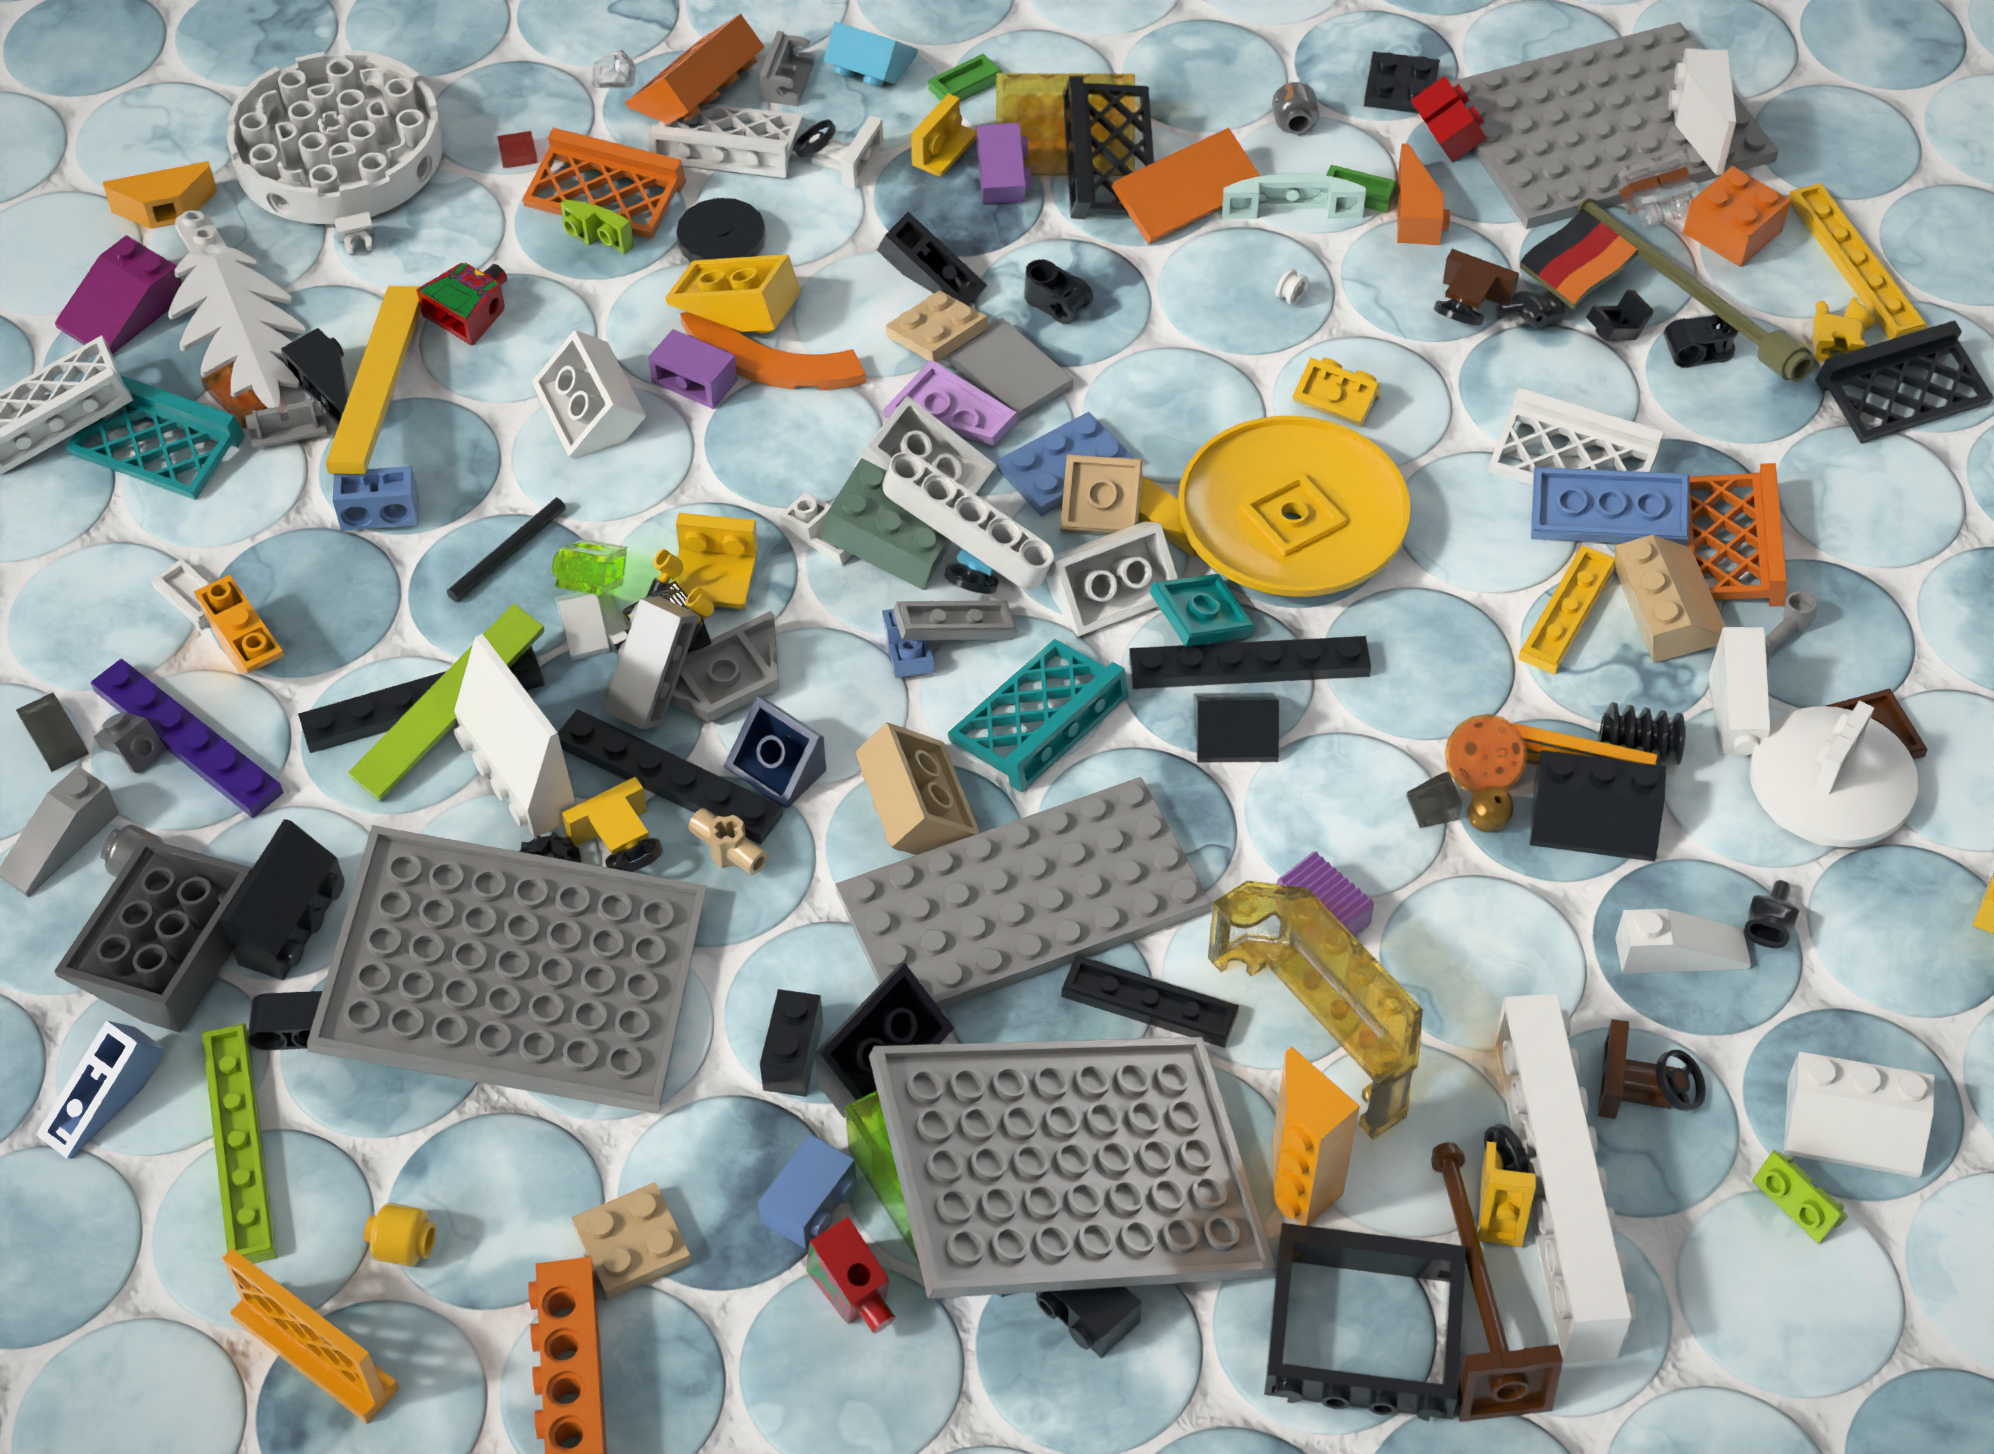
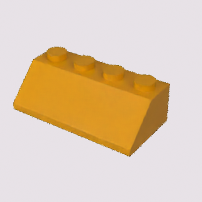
M1292 1046L1285 1051L1272 1140L1273 1199L1279 1210L1289 1219L1295 1218L1302 1225L1309 1226L1343 1196L1360 1105Z

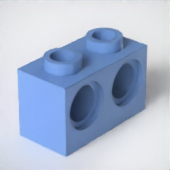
M412 466L367 469L366 474H334L333 504L340 530L418 525L419 495Z

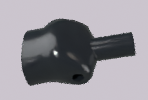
M1520 291L1514 294L1511 303L1497 305L1495 314L1498 319L1521 317L1533 328L1541 330L1549 324L1560 323L1564 317L1565 309L1562 301L1550 291L1542 293Z
M1776 881L1770 896H1753L1748 912V921L1744 928L1746 937L1752 942L1769 948H1782L1788 943L1789 934L1795 926L1800 910L1786 902L1790 892V885L1786 881Z

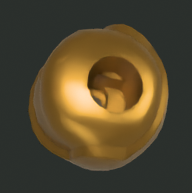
M1487 786L1478 790L1471 797V803L1467 809L1470 824L1482 832L1500 831L1505 828L1513 815L1511 795L1505 789L1495 786Z

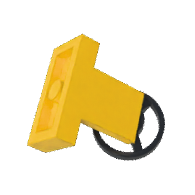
M636 776L562 812L566 836L570 837L575 846L598 835L611 853L605 860L607 868L633 872L651 864L663 853L660 841L656 838H648L649 832L638 817L647 812L644 789Z
M1497 1124L1488 1128L1484 1135L1485 1155L1481 1170L1480 1214L1477 1234L1480 1242L1522 1247L1535 1191V1174L1529 1173L1527 1154L1517 1135L1508 1126ZM1505 1138L1511 1144L1516 1154L1519 1166L1515 1163L1513 1153L1511 1149L1508 1147V1145H1506Z

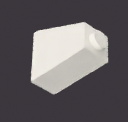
M1723 627L1708 675L1721 753L1751 755L1754 747L1759 746L1758 740L1767 738L1770 732L1764 627Z

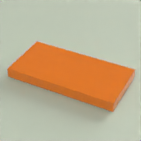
M1227 128L1114 181L1112 189L1147 244H1151L1221 210L1225 187L1260 175L1230 128Z

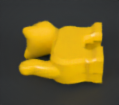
M1855 296L1851 299L1843 317L1829 314V306L1825 301H1818L1816 303L1817 311L1813 318L1812 330L1815 360L1825 362L1826 359L1833 357L1830 353L1831 349L1840 350L1844 354L1866 347V342L1863 341L1864 332L1873 328L1875 316L1865 306L1859 304Z

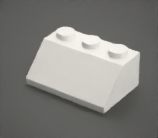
M577 330L570 334L532 381L568 456L574 459L624 443L646 417L608 342Z
M1142 522L1054 555L1046 575L1051 596L1076 636L1087 634L1157 607V603L1150 594L1153 582L1178 579L1161 523Z
M1799 1052L1788 1077L1784 1154L1920 1178L1934 1113V1074Z

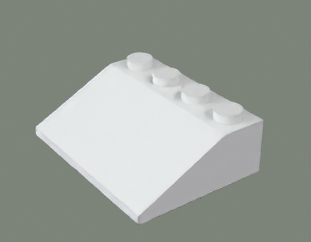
M480 634L474 639L454 712L459 727L454 729V733L464 751L471 749L473 752L472 758L482 776L489 774L491 786L499 800H508L510 803L508 805L509 810L517 825L520 827L525 824L536 838L538 835L540 836L564 824L562 812L576 806L558 732L483 634Z

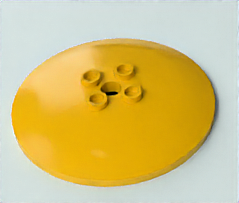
M1271 416L1253 419L1230 427L1215 435L1194 454L1185 468L1180 482L1178 513L1181 526L1190 545L1218 573L1240 585L1260 592L1290 597H1309L1349 589L1381 571L1394 558L1406 537L1410 519V497L1407 485L1396 464L1379 446L1365 436L1345 426L1323 419L1305 416ZM1286 513H1290L1293 515H1300L1301 518L1297 520H1290L1284 517L1283 515Z

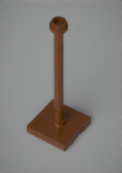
M1452 1142L1441 1143L1432 1150L1431 1164L1435 1171L1443 1174L1461 1245L1466 1246L1465 1260L1490 1349L1489 1353L1464 1355L1456 1404L1459 1422L1552 1411L1563 1364L1559 1344L1509 1351L1460 1168L1465 1163V1156L1457 1144Z

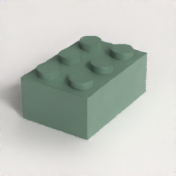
M861 458L828 510L820 538L924 590L952 541L890 500L883 491V481L887 470Z

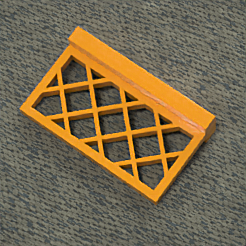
M232 1248L222 1258L241 1298V1301L230 1311L233 1320L367 1424L399 1390L397 1381L373 1363L368 1351Z

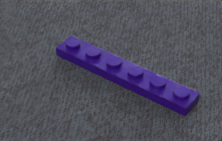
M122 658L90 682L94 692L120 713L126 712L146 718L165 745L166 750L252 819L284 793L281 784Z

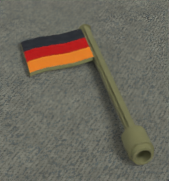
M1592 198L1583 200L1578 207V214L1565 227L1534 246L1520 261V268L1575 310L1577 305L1589 293L1618 275L1638 255L1758 346L1757 356L1759 361L1784 380L1799 382L1806 378L1813 369L1814 358L1811 356L1808 348L1783 330H1776L1772 333L1766 332L1598 207L1596 201Z

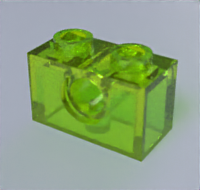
M586 539L561 547L559 552L555 554L552 563V574L556 576L555 587L602 595L623 585L628 547Z

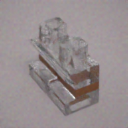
M1687 149L1658 156L1656 159L1651 158L1627 165L1613 176L1628 215L1637 213L1644 229L1655 227L1666 221L1661 207L1666 204L1669 205L1674 220L1687 217L1690 201L1693 199L1692 193L1699 189L1694 181L1691 182L1686 165L1690 163Z

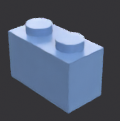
M809 1134L758 1201L761 1223L806 1249L809 1246V1242L815 1236H819L829 1228L833 1218L832 1213L840 1202L847 1203L853 1196L858 1185L855 1159Z

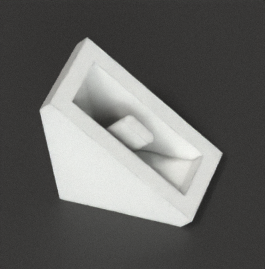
M594 589L555 597L571 661L610 653L597 592Z

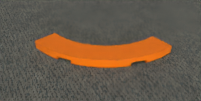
M690 312L680 313L681 323L687 334L735 355L737 375L787 389H796V386H819V390H829L866 383V374L854 349L829 354L784 352L758 344L728 326Z

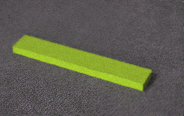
M513 603L483 635L507 667L510 668L544 633V626ZM472 646L348 772L350 779L379 802L457 723L454 710Z
M246 1023L202 1032L227 1253L233 1248L253 1264L276 1259L277 1253L251 1048L248 1043V1029Z

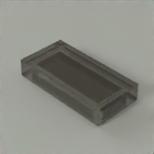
M54 692L16 709L21 722L51 772L89 754L86 745Z

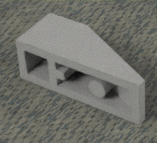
M80 766L71 771L46 794L1 864L0 878L29 897L119 814L108 786Z

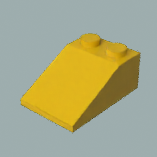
M789 254L693 260L667 294L665 300L668 305L741 332L757 331L758 333H768L777 328L801 291Z

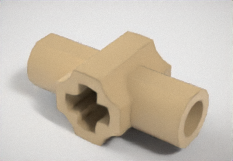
M702 808L690 819L688 824L689 831L710 845L712 861L721 868L739 866L750 875H755L764 867L768 859L767 852L746 838L744 822L735 815L716 817L707 809Z

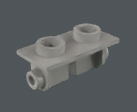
M308 399V401L286 405L287 412L280 413L278 407L259 411L252 410L251 415L245 416L246 424L250 431L252 448L256 449L328 434L321 401L313 402L312 399Z

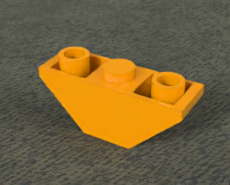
M209 161L103 181V187L112 213L150 229L175 224L178 216L186 211H198L217 192Z
M230 574L194 591L218 642L238 672L248 674L284 656L282 649Z

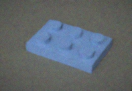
M1088 411L997 459V470L1036 512L1043 516L1062 505L1067 455L1133 459V456Z

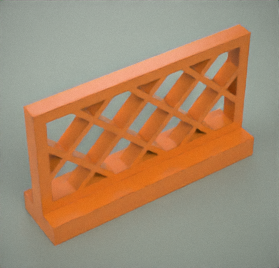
M553 127L548 136L550 146L522 201L526 207L561 216L560 203L565 199L570 200L584 193L590 204L600 207L617 202L622 210L617 212V214L631 221L632 234L653 239L675 192L682 191L686 178L681 159ZM555 160L569 163L571 166L555 174L550 170ZM591 169L600 171L603 174L588 182H584L581 173ZM576 176L580 185L562 192L558 183ZM623 177L634 181L635 184L618 191L613 184V181ZM608 184L612 193L594 200L590 191ZM552 185L557 192L556 195L547 199L536 197L540 190ZM653 186L665 188L663 194L651 199L648 198L645 192L646 189ZM640 192L644 201L626 208L622 199ZM647 210L650 211L652 217L648 225L633 222L632 216Z
M1776 463L1760 464V473L1690 476L1689 541L1687 547L1692 549L1703 576L1708 573L1720 581L1714 587H1708L1714 600L1769 598V606L1785 605L1786 570ZM1752 486L1753 492L1743 500L1730 493L1735 487ZM1707 489L1713 494L1702 502L1691 495L1690 490ZM1721 499L1734 506L1724 516L1711 508ZM1742 512L1755 520L1746 529L1732 521ZM1703 514L1716 522L1706 531L1693 524ZM1723 528L1736 535L1727 545L1713 537ZM1743 542H1747L1757 549L1748 559L1734 551ZM1705 543L1718 551L1709 560H1705L1695 553ZM1725 557L1739 565L1729 575L1716 567ZM1748 571L1760 579V585H1743L1737 579Z

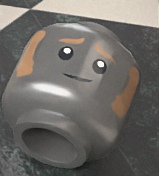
M1291 82L1280 87L1273 95L1272 107L1277 126L1284 132L1301 134L1312 128L1318 121L1319 107L1316 94L1308 84Z

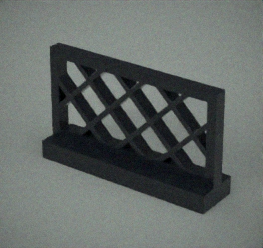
M1069 76L1062 94L1070 218L1084 219L1087 213L1129 215L1123 204L1119 203L1121 201L1112 189L1113 183L1109 178L1117 170L1124 176L1133 173L1125 165L1133 155L1145 166L1154 163L1149 86L1084 83L1083 76ZM1088 95H1101L1109 104L1099 112L1089 103ZM1125 96L1140 97L1141 108L1134 114L1120 102ZM1112 108H1115L1127 119L1119 128L1114 126L1105 117ZM1097 122L1111 134L1103 143L1091 134V128ZM1131 124L1143 133V139L1137 145L1122 133ZM1115 139L1129 150L1121 160L1106 148ZM1099 154L1113 165L1105 175L1093 165V159ZM1101 185L1116 197L1111 203L1095 201V191Z
M1955 320L1828 358L1815 379L1821 391L1829 390L1860 443L1990 404L1994 398L1960 344L1958 338L1962 331ZM1951 353L1959 365L1958 369L1955 370L1937 363L1939 357ZM1916 365L1929 370L1926 379L1923 380L1905 373L1907 366ZM1933 373L1952 379L1953 383L1950 390L1931 383ZM1882 374L1895 379L1896 383L1893 390L1874 383L1875 376ZM1901 382L1921 389L1918 400L1898 392ZM1960 382L1972 387L1977 396L1970 398L1955 392L1958 383ZM1850 384L1863 389L1864 392L1861 400L1847 395L1842 386ZM1869 392L1889 399L1886 410L1866 402ZM1926 392L1946 399L1945 405L1937 408L1923 402ZM1894 402L1914 409L1913 415L1905 418L1892 413L1891 409ZM1861 412L1882 419L1880 426L1867 429L1860 418Z

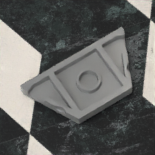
M772 611L711 639L712 644L687 653L670 703L710 723L755 701L757 696L763 697L778 690L776 634Z

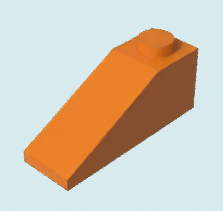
M1402 143L1398 166L1397 243L1440 245L1442 231H1448L1450 210L1444 209V194L1409 144Z

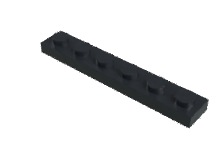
M1366 636L1200 644L1187 647L1185 645L1129 648L1132 689L1370 677L1371 672Z
M531 646L509 668L526 691L544 686L543 675ZM446 671L298 713L309 752L314 753L389 731Z
M579 709L572 714L558 732L563 750L625 780L636 776L644 789L691 812L696 813L699 809L705 808L716 817L735 815L744 822L746 838L760 845L783 816L781 805Z

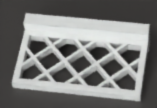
M700 103L698 106L701 111L688 121L684 122L682 118L677 119L671 124L659 121L657 126L652 125L650 128V152L681 159L683 166L786 178L789 172V158L803 126V114L716 104L703 105ZM713 117L721 118L713 122L710 120ZM745 121H754V122H755V123H752V124H749V125L743 124V122H745ZM698 122L701 124V126L692 129L689 127V125ZM778 125H789L782 129L776 127ZM731 126L735 128L734 130L726 133L722 131V129ZM764 130L769 132L768 134L762 136L756 135V133Z
M102 335L0 392V475L133 401L130 391L122 381L108 343ZM98 354L93 363H86L90 357ZM65 372L60 381H54L58 375ZM79 373H86L80 382H74ZM32 391L27 400H20L23 395ZM46 391H52L47 401H40ZM13 410H20L14 419H8Z
M1518 387L1512 409L1489 462L1487 472L1533 486L1534 467L1553 461L1557 468H1566L1560 458L1574 452L1579 454L1584 465L1574 469L1597 470L1614 463L1618 471H1627L1621 460L1631 456L1645 461L1642 468L1634 471L1651 472L1660 451L1664 431ZM1516 422L1532 426L1536 433L1519 439L1513 428ZM1559 434L1568 437L1572 444L1555 450L1548 437ZM1541 441L1548 453L1531 460L1524 447ZM1593 445L1605 448L1608 455L1591 461L1585 448ZM1517 450L1524 462L1516 466H1509L1500 463L1502 455Z

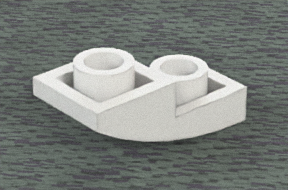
M804 492L780 514V520L809 546L842 566L853 554L820 538L827 512L831 505Z

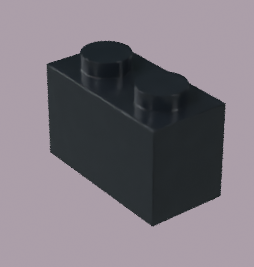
M778 989L760 1060L763 1091L806 1097L814 1065L815 1052L818 1048L823 1026L821 995Z

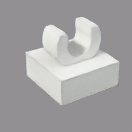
M369 211L334 219L339 243L344 242L345 249L349 255L353 254L352 242L356 239H362L365 242L367 251L372 250L371 236L374 235Z

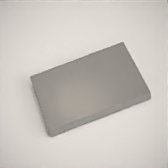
M1002 317L991 323L987 330L946 356V361L978 389L1017 413L1018 421L1073 387V378Z

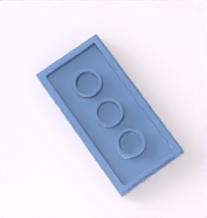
M1534 467L1531 539L1625 543L1655 535L1688 546L1690 474Z

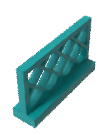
M120 375L133 398V401L121 407L123 415L103 421V418L81 429L74 434L65 449L70 455L196 500L230 446L238 448L245 438V434L237 419L232 414ZM145 417L154 420L155 426L135 433L132 422ZM127 424L130 435L109 441L107 431ZM178 428L185 430L187 437L166 444L164 433ZM101 433L104 444L91 449L82 447L87 438ZM155 436L159 437L160 447L141 453L138 442ZM210 439L218 442L212 451L198 456L196 444ZM133 445L135 456L121 461L114 458L113 451ZM190 447L193 458L173 465L170 454ZM162 456L165 457L167 467L154 472L146 470L144 463ZM197 468L198 474L190 486L178 482L176 474Z
M1053 639L948 732L949 741L1009 777L1010 786L1023 792L1129 696L1125 668L1114 662L1105 667L1064 643ZM1056 655L1067 660L1069 663L1067 666L1046 668V664ZM1087 674L1096 676L1089 683L1075 685V676ZM1070 677L1069 686L1047 688V679ZM1042 680V689L1019 692V687L1025 682ZM1071 697L1062 707L1049 708V699ZM1043 700L1044 709L1024 712L1020 710V703ZM1015 704V713L992 715V711L1000 705ZM1045 721L1036 731L1022 733L1021 723ZM1016 724L1017 733L994 736L993 727ZM988 728V737L971 739L966 736L972 729ZM1018 745L1005 758L996 754L994 750L995 747Z

